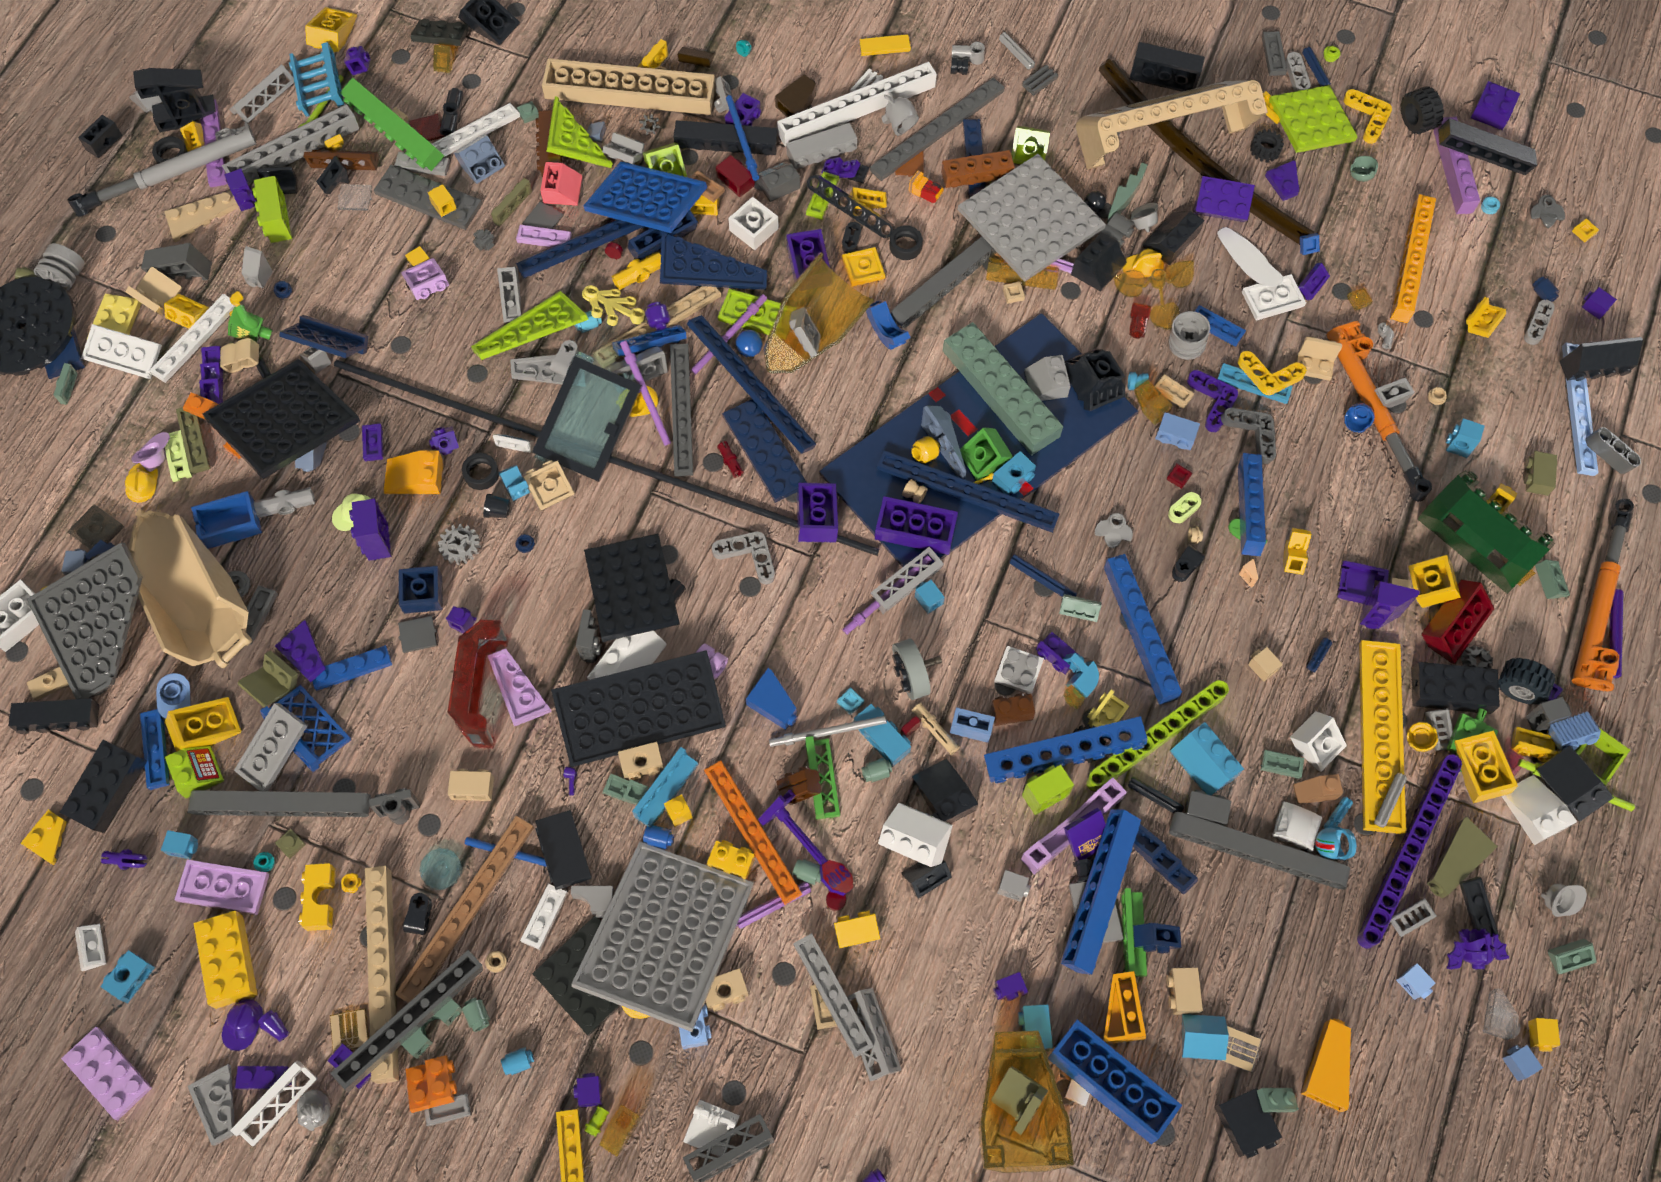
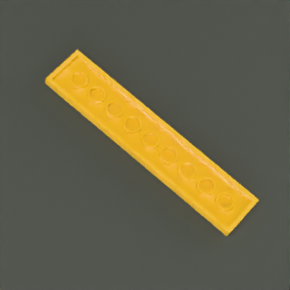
M1361 640L1359 643L1363 830L1405 834V785L1387 825L1382 828L1374 823L1397 773L1404 775L1401 646L1396 643Z

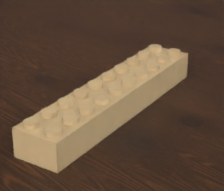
M559 59L547 60L542 82L545 99L554 100L555 96H557L559 100L705 115H711L716 87L715 75Z

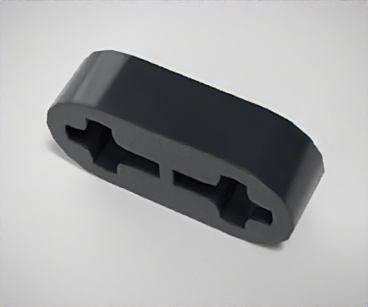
M850 222L846 226L842 240V250L846 254L857 251L861 237V225L859 223ZM855 229L854 235H851V231ZM852 241L851 247H848L847 245H849V242Z

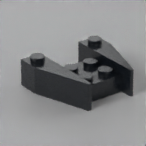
M147 68L133 71L135 89L140 98L145 99L159 96L162 104L152 105L153 120L160 133L177 130L192 121H197L216 112L213 94L201 96L198 90L199 88H204L201 70Z

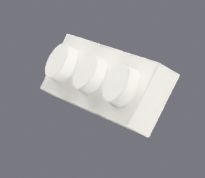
M548 883L520 940L522 943L541 950L568 894L567 891L562 889L555 890V887Z

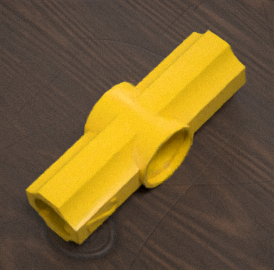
M656 252L643 260L635 259L628 264L626 269L612 275L611 277L616 288L621 290L634 282L642 283L647 280L651 273L660 269L661 254Z

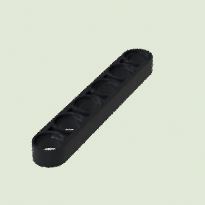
M812 175L808 178L807 186L812 192L880 237L888 238L892 231L895 230L894 224L822 176ZM813 178L819 180L818 188L812 186ZM828 187L833 189L834 194L832 197L826 195ZM841 197H845L848 200V204L845 207L840 204ZM856 206H859L862 209V214L860 216H857L854 213V208ZM872 215L876 218L875 225L869 224V216ZM884 225L890 227L891 231L888 235L882 231Z

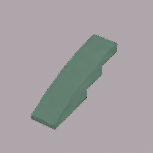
M1141 163L1137 176L1130 174L1126 187L1118 186L1107 223L1116 212L1121 214L1130 204L1140 188L1148 164Z

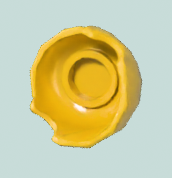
M1415 723L1407 731L1408 744L1418 752L1430 751L1437 745L1439 739L1437 730L1429 723Z

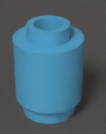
M525 1047L508 1053L501 1059L506 1075H514L532 1068L531 1063L535 1062L532 1051L527 1050Z

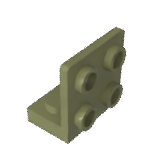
M269 651L264 655L263 667L239 680L238 685L259 704L266 707L296 689L298 673L276 654Z
M1011 1066L991 1101L1015 1117V1121L1018 1123L1014 1131L1022 1135L1049 1090Z

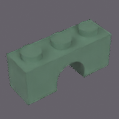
M451 999L401 1045L413 1057L418 1059L433 1043L426 1035L427 1025L432 1020L439 1019L449 1026L462 1013V1008Z

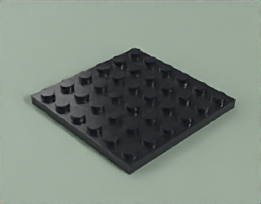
M299 359L202 413L205 420L262 479H265L360 422L359 416Z

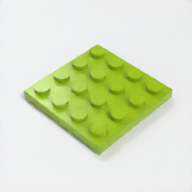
M1330 85L1274 95L1269 99L1296 153L1354 142L1358 138Z

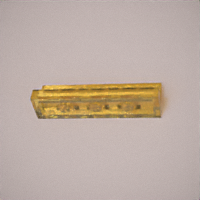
M989 258L986 280L1010 284L1020 282L1024 286L1056 290L1059 267L1048 266L1024 282L1005 260Z

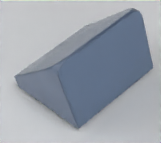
M605 122L589 125L587 133L592 141H602L606 131Z

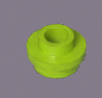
M1335 46L1326 47L1323 52L1324 59L1328 62L1336 61L1340 57V50Z

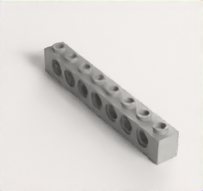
M346 104L222 165L226 174L242 169L248 183H251L256 179H260L257 169L284 167L304 157V152H311L312 150L324 147V141L338 134L341 137L359 130V126L354 114Z

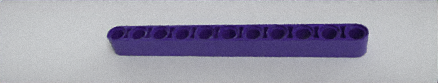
M1446 756L1435 769L1358 933L1357 941L1365 949L1374 947L1383 938L1461 770L1462 761L1458 756ZM1446 763H1449L1453 769H1450ZM1439 779L1445 783V786L1440 784ZM1431 796L1437 799V803L1431 799ZM1423 812L1428 814L1429 820L1423 816ZM1415 829L1421 832L1422 837L1415 833ZM1407 846L1413 849L1414 854L1407 850ZM1399 863L1405 866L1406 871L1400 869ZM1391 880L1396 882L1397 889L1391 885ZM1383 898H1386L1389 901V906H1386L1383 903ZM1374 915L1381 919V924L1375 921ZM1366 933L1372 935L1373 942L1367 940Z

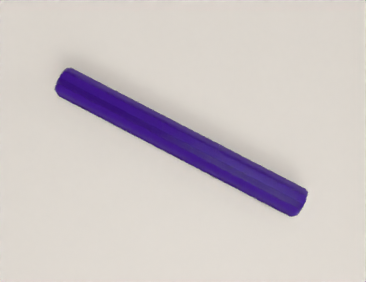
M1621 589L1615 590L1610 618V649L1615 650L1619 654V667L1616 675L1613 676L1615 679L1622 676L1624 592Z

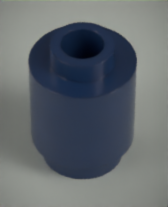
M1542 276L1532 285L1535 293L1542 300L1553 302L1559 297L1558 293L1560 291L1549 278L1546 279Z

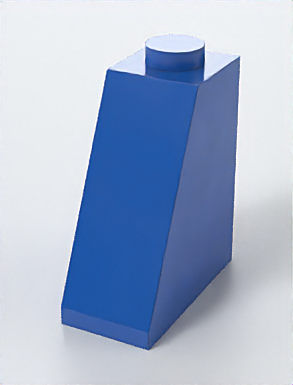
M768 668L746 698V705L786 730L789 725L792 726L797 720L796 707L772 670Z

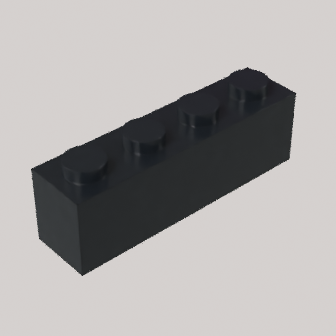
M92 698L11 703L8 726L18 734H28L30 731L48 733L49 730L67 732L69 729L89 730V728H94L98 725L100 705Z

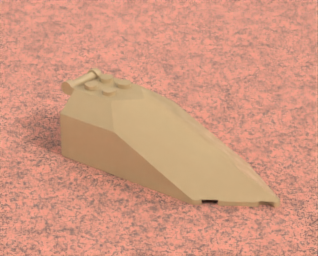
M139 509L135 514L137 521L133 525L129 551L132 553V557L143 577L138 598L162 651L191 666L215 660L218 666L224 669L229 665V661L245 645L248 646L252 642V638L246 633L249 612L229 574L181 516L175 514L170 516L167 513L155 511L144 512ZM238 639H240L231 649H229Z

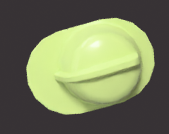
M357 493L347 495L332 515L333 525L341 531L351 530V527H354L349 515V510H352V502L371 498Z

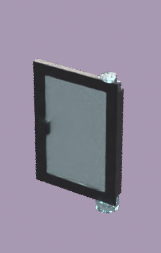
M578 351L532 453L535 454L534 458L545 462L546 459L553 462L558 461L561 466L600 482L643 386L594 365V358Z

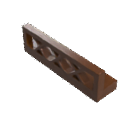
M312 150L311 152H304L303 155L311 168L325 169L334 156H337L348 170L377 171L380 158L378 152Z

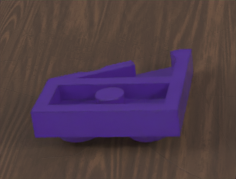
M1295 160L1266 172L1265 177L1282 201L1298 195L1299 184Z

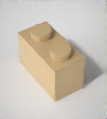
M467 769L450 771L448 796L451 800L492 801L494 777L491 772L485 769H478L477 772H470Z
M1173 968L1166 976L1167 987L1171 989L1169 1008L1173 1009V1015L1199 1014L1203 1011L1198 968Z

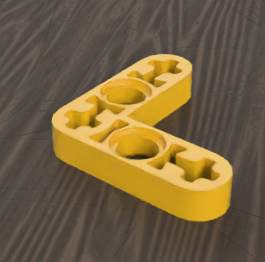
M1348 90L1343 99L1345 105L1372 116L1363 134L1364 141L1370 144L1377 142L1392 112V106L1385 101L1360 91ZM1364 102H1369L1372 106L1367 107L1364 105ZM1373 121H1380L1382 125H1376ZM1372 130L1375 131L1373 136L1370 135Z
M1250 351L1242 352L1238 359L1240 368L1265 395H1273L1301 381L1307 371L1303 364L1293 363L1271 374L1255 354ZM1258 370L1262 375H1255L1253 371ZM1279 376L1286 377L1288 381H1281Z

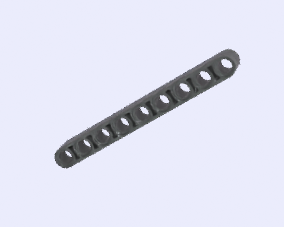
M980 237L897 305L891 312L893 320L903 329L908 327L997 252L983 237Z
M197 790L190 792L187 812L194 815L368 817L371 795L349 792Z
M1173 813L1169 828V834L1336 889L1347 888L1351 868L1344 864L1185 813Z

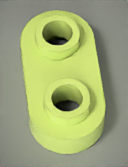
M1194 492L1186 493L1170 507L1168 512L1169 519L1174 523L1184 522L1199 509L1201 505L1200 496Z

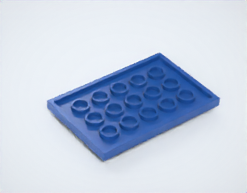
M620 161L583 206L587 212L672 233L707 189V184L704 181Z

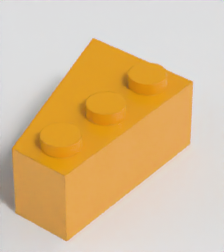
M1132 971L1113 974L1103 1041L1107 1044L1146 1039L1135 973Z

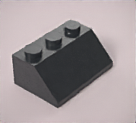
M1191 211L1172 212L1142 244V247L1161 253V260L1171 265L1199 235L1205 220Z
M1101 232L1076 258L1071 275L1101 292L1121 271L1127 261L1117 241Z

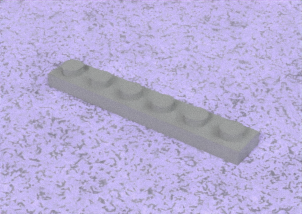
M812 933L793 943L854 1058L872 1049L874 1046Z

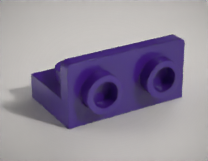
M1053 632L1043 641H1040L1036 648L1040 657L1044 658V660L1047 659L1052 663L1056 671L1062 672L1065 675L1071 669L1070 665L1063 658L1067 654H1078Z

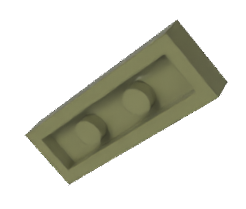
M523 178L520 183L515 185L510 194L506 195L503 201L493 209L491 215L495 225L500 227L531 194L530 181Z

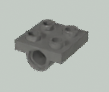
M405 788L398 789L395 793L388 795L386 793L377 794L375 798L369 799L370 807L379 818L388 816L397 825L404 824L409 820L410 810L420 808L419 800L410 789L407 790Z

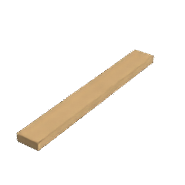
M702 286L670 305L667 309L671 320L666 325V328L674 326L720 298L721 292L717 287ZM646 320L593 352V356L602 368H605L623 357L618 356L613 350L612 342L657 330L656 328H651Z

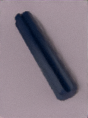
M1304 48L1302 54L1320 86L1330 85L1331 82L1312 48Z

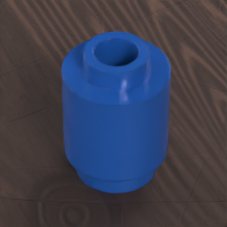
M654 825L651 827L647 826L643 842L647 843V845L667 849L668 846L673 845L675 835L668 828Z

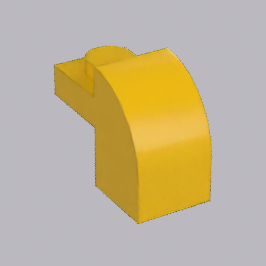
M1291 529L1289 539L1286 540L1284 548V572L1304 574L1308 561L1307 548L1312 536L1311 531Z

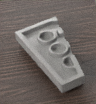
M583 352L579 353V358L584 360ZM556 355L510 359L512 379L563 384L565 377L550 370L551 362ZM579 369L572 386L586 387L585 370Z

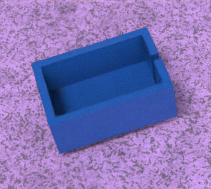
M248 491L191 507L194 522L196 523L197 536L207 549L262 533L260 521L254 508L255 500Z

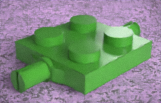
M1479 708L1476 718H1472L1464 713L1459 714L1447 750L1457 755L1454 743L1456 740L1494 731L1497 736L1498 730L1483 722L1487 711Z

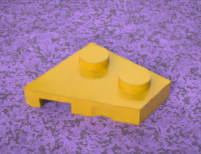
M47 810L21 844L50 864L55 865L57 860L55 858L56 851L61 846L62 833L65 831L67 822L52 811Z

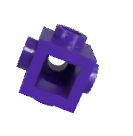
M362 46L349 48L346 51L344 62L351 74L356 75L368 71L371 60L369 53Z
M452 426L448 428L439 427L431 433L432 439H429L432 450L436 449L440 454L447 455L452 453L454 449L459 448Z

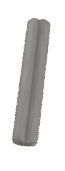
M1006 32L1000 34L999 40L1028 70L1034 68L1035 62Z
M1402 773L1395 775L1374 821L1377 826L1384 828L1387 825L1407 780L1406 775Z

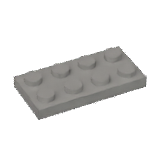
M274 703L234 771L259 791H268L308 725L280 703Z

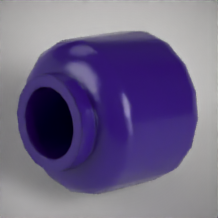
M661 302L651 303L645 310L648 325L651 328H656V330L665 329L671 320L667 306L661 304Z

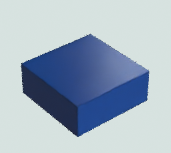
M1313 233L1300 237V254L1307 255L1320 251L1319 234Z

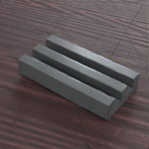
M1048 65L1042 67L1022 83V86L1033 96L1058 78V74L1053 73L1052 69L1049 70Z

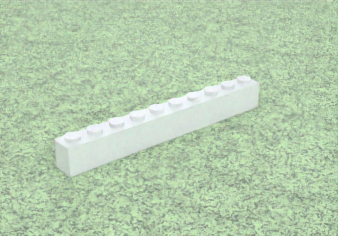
M927 62L777 121L778 136L786 147V143L829 130L886 107L888 100L884 98V95H889L893 99L898 97L909 98L935 88L936 72L931 64Z

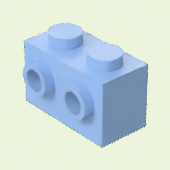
M706 1004L703 1005L693 1032L679 1027L683 1049L708 1045L711 1031L710 1025H705L704 1017H708Z

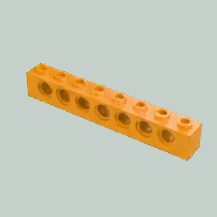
M1419 194L1412 206L1390 316L1392 320L1408 323L1415 312L1436 198Z

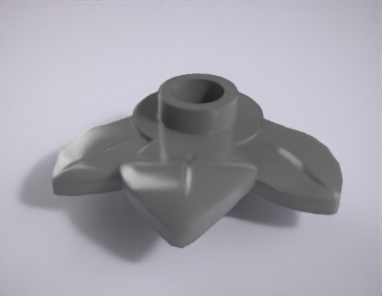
M1543 195L1539 198L1538 204L1532 207L1531 219L1540 218L1546 228L1549 229L1556 220H1565V212L1562 206L1556 204L1552 196Z

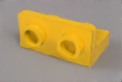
M661 39L644 56L637 67L651 69L659 67L668 56L667 42Z
M177 294L164 303L165 317L188 329L209 309V307L181 294Z

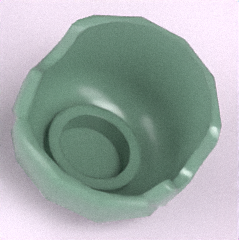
M1365 155L1356 157L1354 163L1351 164L1350 175L1360 182H1367L1373 179L1378 169L1377 160Z

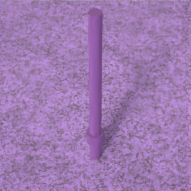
M764 294L754 303H751L747 307V311L722 336L725 342L752 315L755 316L759 308L767 300ZM710 350L691 369L695 375L714 356Z
M627 340L623 341L620 345L625 354L624 359L627 365L629 364L636 382L643 386L641 389L642 396L664 446L671 444L637 366L636 356L632 354Z
M928 555L925 556L922 564L928 565L932 561ZM913 567L909 570L908 576L918 574L919 567ZM900 578L893 584V587L902 588L905 579ZM886 590L880 596L883 601L889 598L890 590ZM875 600L864 611L857 613L852 618L853 620L842 629L843 632L848 635L857 626L860 627L866 622L865 619L879 608V603Z

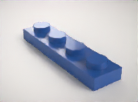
M680 325L612 342L613 350L618 356H625L620 343L626 340L631 352L634 353L637 351L643 352L652 347H662L664 344L671 342L676 343L686 339L687 336L686 331Z
M385 645L326 665V669L312 681L314 689L319 691L392 666L388 648Z
M158 709L140 713L144 759L147 760L145 764L147 788L153 790L170 785V779L165 759L167 748L164 717L161 716Z

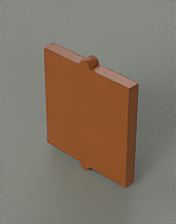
M923 151L895 171V175H908L910 177L915 175L917 171L924 173Z

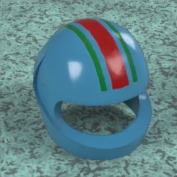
M1335 826L1326 827L1318 833L1315 840L1316 849L1324 858L1346 860L1354 857L1356 853V839L1349 829ZM1342 833L1346 835L1349 842V850L1346 855L1342 851L1340 843Z

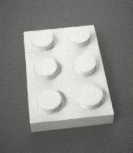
M1292 274L1283 276V282L1275 287H1268L1259 283L1245 287L1242 290V294L1256 321L1304 307L1306 304Z

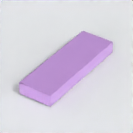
M520 225L516 241L517 243L553 248L571 240L572 233L570 231Z

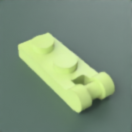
M181 430L168 433L170 439L165 445V452L173 482L180 481L184 477L187 479L193 477L189 470ZM183 467L182 471H177V468Z

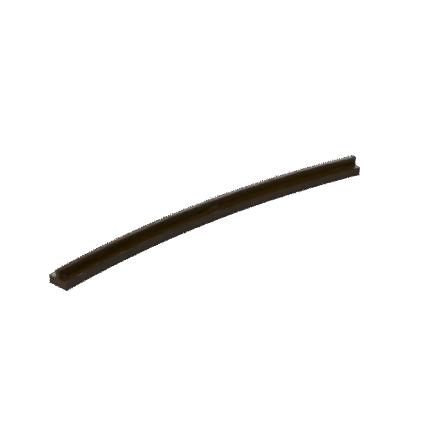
M1107 59L1106 63L1099 67V72L1127 105L1148 100L1114 60ZM1169 120L1147 125L1202 176L1240 182L1200 150ZM1186 148H1188L1193 153V155L1186 150ZM1253 192L1249 211L1299 245L1300 237L1303 235L1299 234L1298 231L1305 235L1314 233L1313 230Z

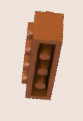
M1010 150L943 160L941 173L945 187L955 188L962 185H973L975 183L998 180L1014 170L1015 166Z

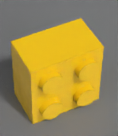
M1447 555L1408 566L1413 588L1420 591L1416 600L1421 608L1461 598L1454 569Z

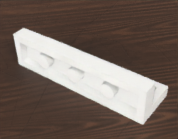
M300 1061L294 1062L230 1131L235 1136L241 1135L252 1147L255 1146L318 1078ZM302 1071L310 1080L305 1086H296V1076ZM283 1090H292V1099L289 1103H280V1093ZM276 1098V1104H271ZM267 1107H276V1116L273 1120H264V1110ZM260 1115V1121H255L256 1118ZM251 1124H260V1133L253 1139L245 1130Z

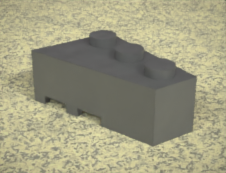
M184 243L145 250L141 269L147 273L153 267L170 279H175V276H185L186 280H191L192 277H202V280H208L212 262L192 244Z

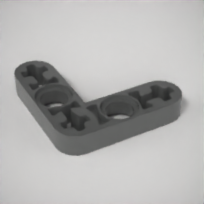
M1228 408L1223 412L1221 421L1225 426L1255 431L1256 453L1262 455V464H1269L1275 459L1274 420L1271 415L1236 408ZM1243 417L1250 418L1251 423H1246ZM1262 435L1267 436L1269 442L1263 441Z

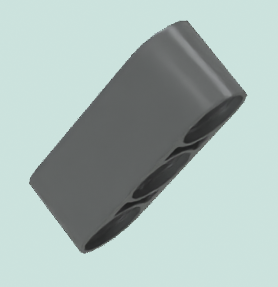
M1602 427L1586 437L1587 446L1620 474H1626L1641 464L1639 455L1607 428Z

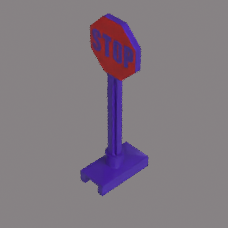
M788 790L783 797L779 796L758 821L765 825L777 817L780 822H784L820 864V877L823 884L830 892L843 896L854 888L852 874L842 863L827 860L790 817V813L785 807L796 795L791 790Z

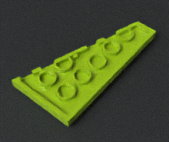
M560 291L472 345L471 348L483 360L589 319L585 312Z

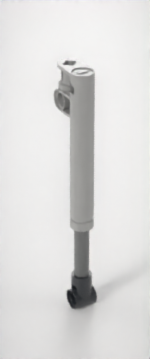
M247 122L244 123L245 126L237 129L224 128L216 132V141L143 169L141 172L133 173L134 177L97 192L93 190L83 195L82 193L74 194L67 201L76 216L81 217L88 214L92 208L102 205L104 201L137 188L141 190L146 189L148 186L151 187L256 145V140Z

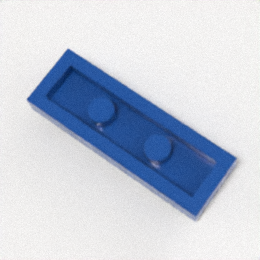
M1200 305L1194 311L1207 318L1210 324L1209 333L1235 347L1246 332L1241 327Z

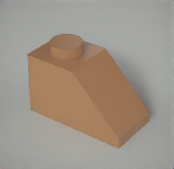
M1339 774L1318 776L1293 785L1297 804L1337 800L1343 794Z

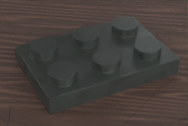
M422 19L418 21L411 33V41L461 46L469 31L468 24H462L461 22L449 23L443 20L430 21L429 19Z

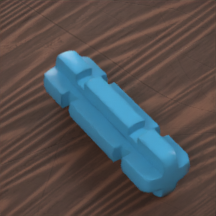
M1343 797L1329 817V820L1325 823L1324 828L1330 826L1338 827V824L1352 806L1353 801L1348 797Z

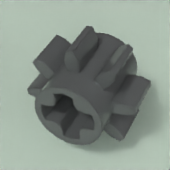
M652 112L648 116L644 113V119H639V122L643 124L640 130L645 129L646 135L649 132L655 134V128H660V125L656 124L659 118H654ZM646 121L652 122V126L647 125Z
M479 229L473 234L475 237L473 243L480 251L483 249L489 251L495 246L492 243L495 238L489 230L485 229L483 231V229Z

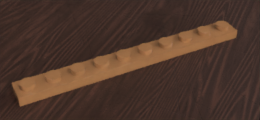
M518 816L514 818L395 995L409 1003L429 985L533 831L534 827Z

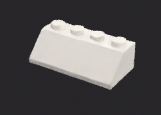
M654 631L616 639L588 675L587 680L653 664L667 643Z

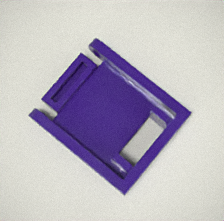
M1343 561L1338 589L1340 592H1338L1337 597L1363 604L1374 590L1375 580L1388 583L1389 570Z

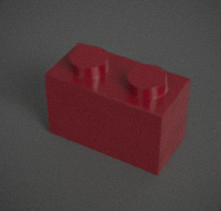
M732 155L716 166V177L739 198L755 186V181L752 179L750 171L742 165L740 160L735 159Z

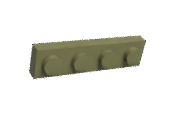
M183 407L177 408L176 413L190 472L196 474L211 469L199 417L184 411Z

